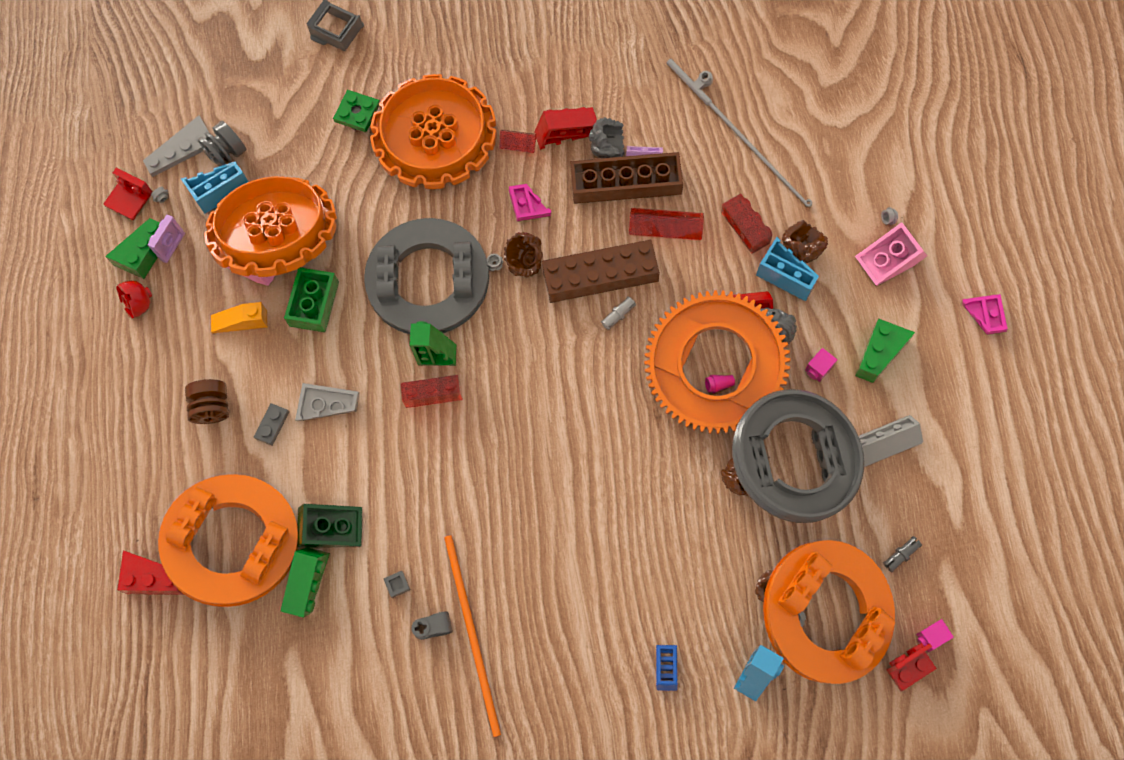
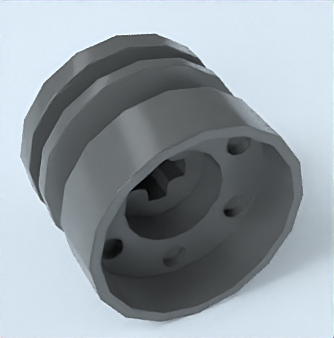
M222 120L212 127L216 135L215 137L206 132L207 140L203 137L198 138L204 153L218 166L225 165L224 160L232 163L229 153L239 157L247 150L237 134Z

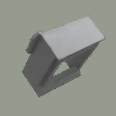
M328 0L322 1L306 23L311 40L321 45L328 43L343 51H346L358 32L364 27L360 15L357 16L331 4ZM326 13L348 22L339 36L317 26Z

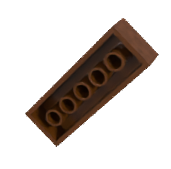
M679 152L570 161L574 204L682 195L683 178Z
M651 239L542 261L550 303L659 282L660 272Z

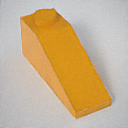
M262 302L241 304L211 315L212 334L268 327L267 309Z

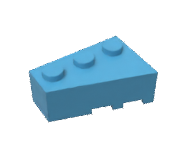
M760 645L752 653L734 689L756 702L771 680L776 679L782 672L784 665L781 663L784 658Z

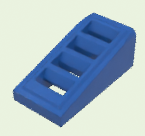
M656 645V687L658 691H677V645ZM661 653H673V657L661 656ZM661 662H673V665H661ZM661 671H673V674H663Z

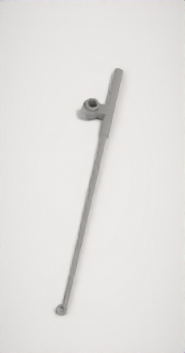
M669 59L667 65L707 106L709 105L806 207H811L812 201L810 199L805 200L702 91L704 87L710 86L713 83L711 72H701L698 79L694 82L672 59Z

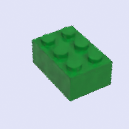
M298 268L284 316L289 327L326 332L339 284L335 273Z

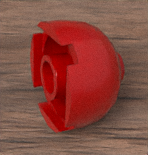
M132 280L117 284L116 290L119 300L126 306L124 310L131 319L144 314L149 309L152 294L148 287H144L141 283Z

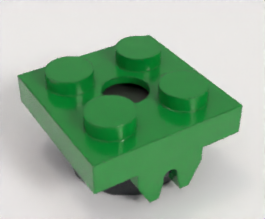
M347 90L333 120L354 130L367 132L369 126H371L374 112H377L380 100Z

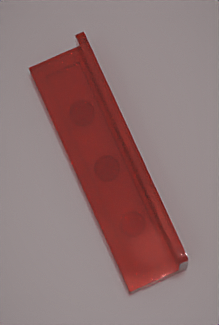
M631 208L629 234L702 240L704 213Z

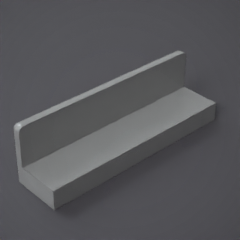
M911 415L859 436L864 453V467L923 443L920 423Z

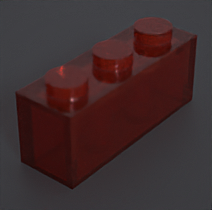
M740 193L722 204L721 213L751 254L770 244L772 231L768 226L764 225L760 214L752 209L751 203L747 198H744Z
M458 375L401 383L402 401L406 408L463 400L461 382Z

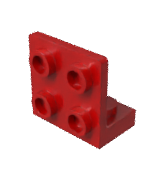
M116 167L112 174L116 177L118 184L103 205L134 220L153 191L145 181Z
M920 643L906 651L908 656L903 654L889 662L891 667L886 669V671L900 691L907 689L937 669L925 652L932 647L930 643L927 645Z

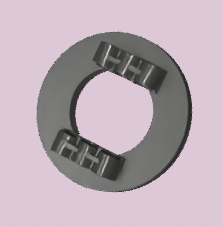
M423 218L408 221L393 228L377 242L366 263L364 283L373 309L389 326L403 333L410 334L411 323L424 321L432 324L440 332L446 333L464 324L479 309L488 290L489 270L485 253L480 243L470 232L458 224L447 220ZM421 249H438L452 256L454 292L444 301L434 305H415L407 302L398 294V261L401 263L409 254Z
M796 389L770 393L756 401L743 414L735 429L732 442V458L738 479L750 498L771 515L789 522L814 523L840 512L857 494L864 474V453L860 438L848 417L836 405L824 397L809 391ZM793 421L813 428L812 440L817 449L816 455L822 468V478L824 481L820 487L802 490L791 487L780 479H777L775 482L773 481L763 440L769 436L771 430L776 425Z

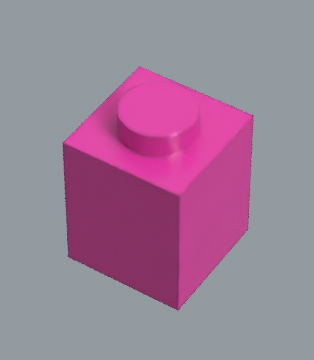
M821 348L807 364L805 371L810 378L821 382L835 366L838 359L824 348Z
M942 619L916 634L919 644L927 645L930 643L932 645L927 652L954 638Z

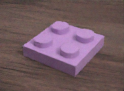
M166 215L159 223L155 234L151 236L148 246L161 261L167 263L185 235V232L174 217Z

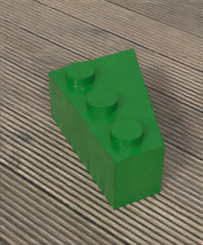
M149 218L105 257L113 266L145 279L158 258L148 246L151 236L157 231L160 222Z
M878 318L855 376L874 383L905 345H907L915 332Z
M424 321L411 323L409 346L418 366H456L457 344L432 324Z
M304 548L294 552L281 612L303 618L313 612L315 607L314 600L319 590L330 553L313 548Z

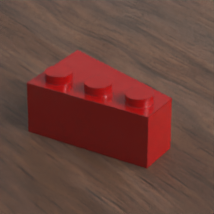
M593 107L543 111L534 131L539 149H545V145L551 143L560 145L562 140L570 138L572 141L589 137L590 131L597 120Z
M123 550L118 591L125 594L185 595L171 582L162 564Z

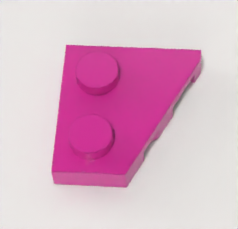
M527 184L509 186L508 191L517 221L551 216V210L541 203V199L532 192V189Z
M1001 294L962 300V305L987 335L1007 332L1008 328Z

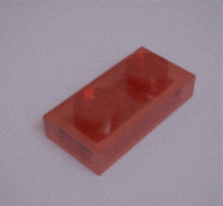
M502 129L500 131L499 149L534 153L537 134Z

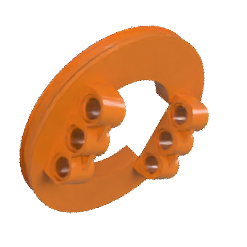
M238 474L211 477L185 490L166 512L158 538L160 560L171 582L187 597L202 604L217 607L247 604L272 591L289 572L294 552L298 548L297 523L287 500L268 483L254 477ZM226 507H239L249 510L260 518L266 528L263 536H260L253 553H250L249 559L246 561L242 571L229 574L213 572L203 567L193 555L190 543L211 508L214 511Z
M823 540L807 543L793 549L776 565L765 589L763 614L770 642L776 653L784 658L783 662L804 678L830 684L852 682L872 671L882 660L889 648L895 625V607L890 586L877 564L863 551L850 544L840 541ZM829 573L839 576L850 585L857 597L860 614H867L846 648L832 651L818 647L806 636L798 616L808 606L812 595L817 592L824 581L823 579Z

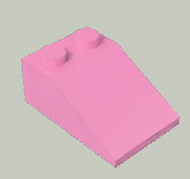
M901 222L855 257L875 285L878 286L912 268L926 258L927 254Z

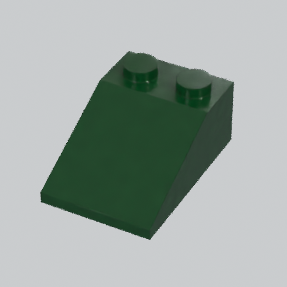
M302 504L298 507L297 547H361L362 507Z

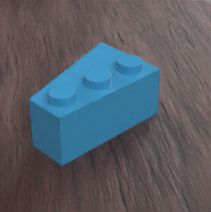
M236 162L213 168L214 171L205 174L203 172L197 173L196 177L190 179L186 177L181 178L204 214L217 207V204L234 189L249 182Z
M776 237L762 259L756 276L806 301L819 276L806 263L799 261L793 255V251L786 249L780 243L781 240Z

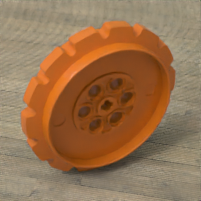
M441 74L424 75L423 79L416 80L412 78L399 84L396 92L390 91L379 103L381 111L374 112L370 128L374 134L370 136L375 156L380 157L379 162L382 168L390 176L398 174V179L403 184L412 187L424 184L425 189H441L445 187V183L451 182L452 185H456L469 179V172L471 170L479 171L489 159L487 151L494 149L497 136L496 129L493 128L496 126L494 111L491 105H487L486 96L475 86L468 88L467 81L454 76L444 79Z
M264 177L247 182L224 197L217 204L216 211L210 213L206 222L208 231L204 233V237L213 259L222 268L229 267L232 273L242 276L270 277L296 270L321 254L327 247L325 241L331 240L335 234L337 215L333 201L328 198L327 192L320 186H310L308 180L295 177Z

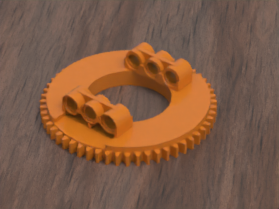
M714 290L713 296L710 295L709 291H706L705 297L699 292L697 299L692 294L691 301L683 298V305L676 302L677 309L671 306V314L665 311L666 319L660 317L661 325H654L657 331H651V335L654 338H648V342L652 345L646 346V350L650 352L644 355L650 359L644 361L646 366H650L645 369V373L650 374L646 379L647 381H652L648 386L649 388H655L651 393L652 395H658L655 399L656 402L662 401L661 409L667 407L665 413L669 414L672 412L671 418L673 420L679 417V424L686 421L685 427L688 428L692 424L694 431L697 427H700L702 433L707 428L709 434L712 433L713 429L719 434L720 430L723 429L725 434H727L728 428L735 432L736 426L743 414L756 401L770 393L784 390L780 386L787 385V382L783 379L789 377V374L784 371L790 370V366L785 365L790 362V358L785 357L790 353V350H784L788 343L782 342L786 336L779 335L783 330L782 328H776L779 322H771L774 316H766L768 313L767 309L760 311L761 304L755 307L754 299L748 303V296L741 300L740 293L734 298L732 291L726 296L725 290H722L721 295H718L717 290ZM712 329L726 330L736 334L745 342L751 354V360L737 390L721 396L707 395L696 390L687 381L682 370L698 334Z

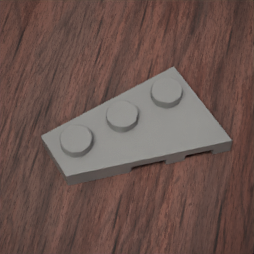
M302 383L295 421L356 412L360 393L358 391Z

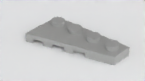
M200 115L143 160L152 177L203 152L198 138L203 137L207 140L205 133H209Z

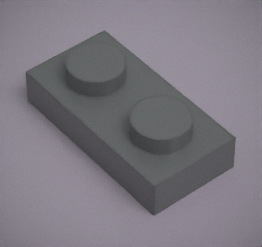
M270 403L254 438L273 446L289 411Z

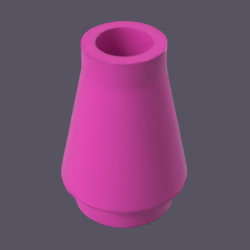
M710 375L705 378L706 390L713 394L735 386L733 375Z

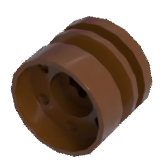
M204 379L191 382L185 386L186 402L189 403L187 405V419L189 422L213 424L229 418V405L226 401L227 386L225 382L215 379Z

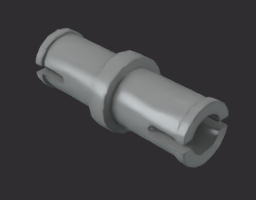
M628 296L618 307H614L612 312L601 321L602 325L607 330H610L619 320H623L625 318L624 315L636 306L633 299Z

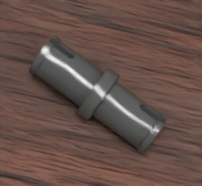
M912 536L901 548L895 549L896 552L889 559L883 562L886 568L889 567L888 570L890 572H894L904 561L907 562L910 559L909 556L922 546L919 540L915 541L916 537Z

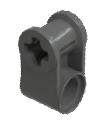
M448 611L417 619L411 626L413 634L420 640L444 636L453 632ZM419 625H423L426 628L423 634L417 631L420 629Z

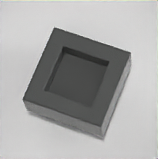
M403 571L384 578L391 598L410 591Z

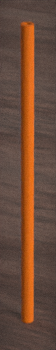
M452 535L444 537L492 734L493 737L501 735Z

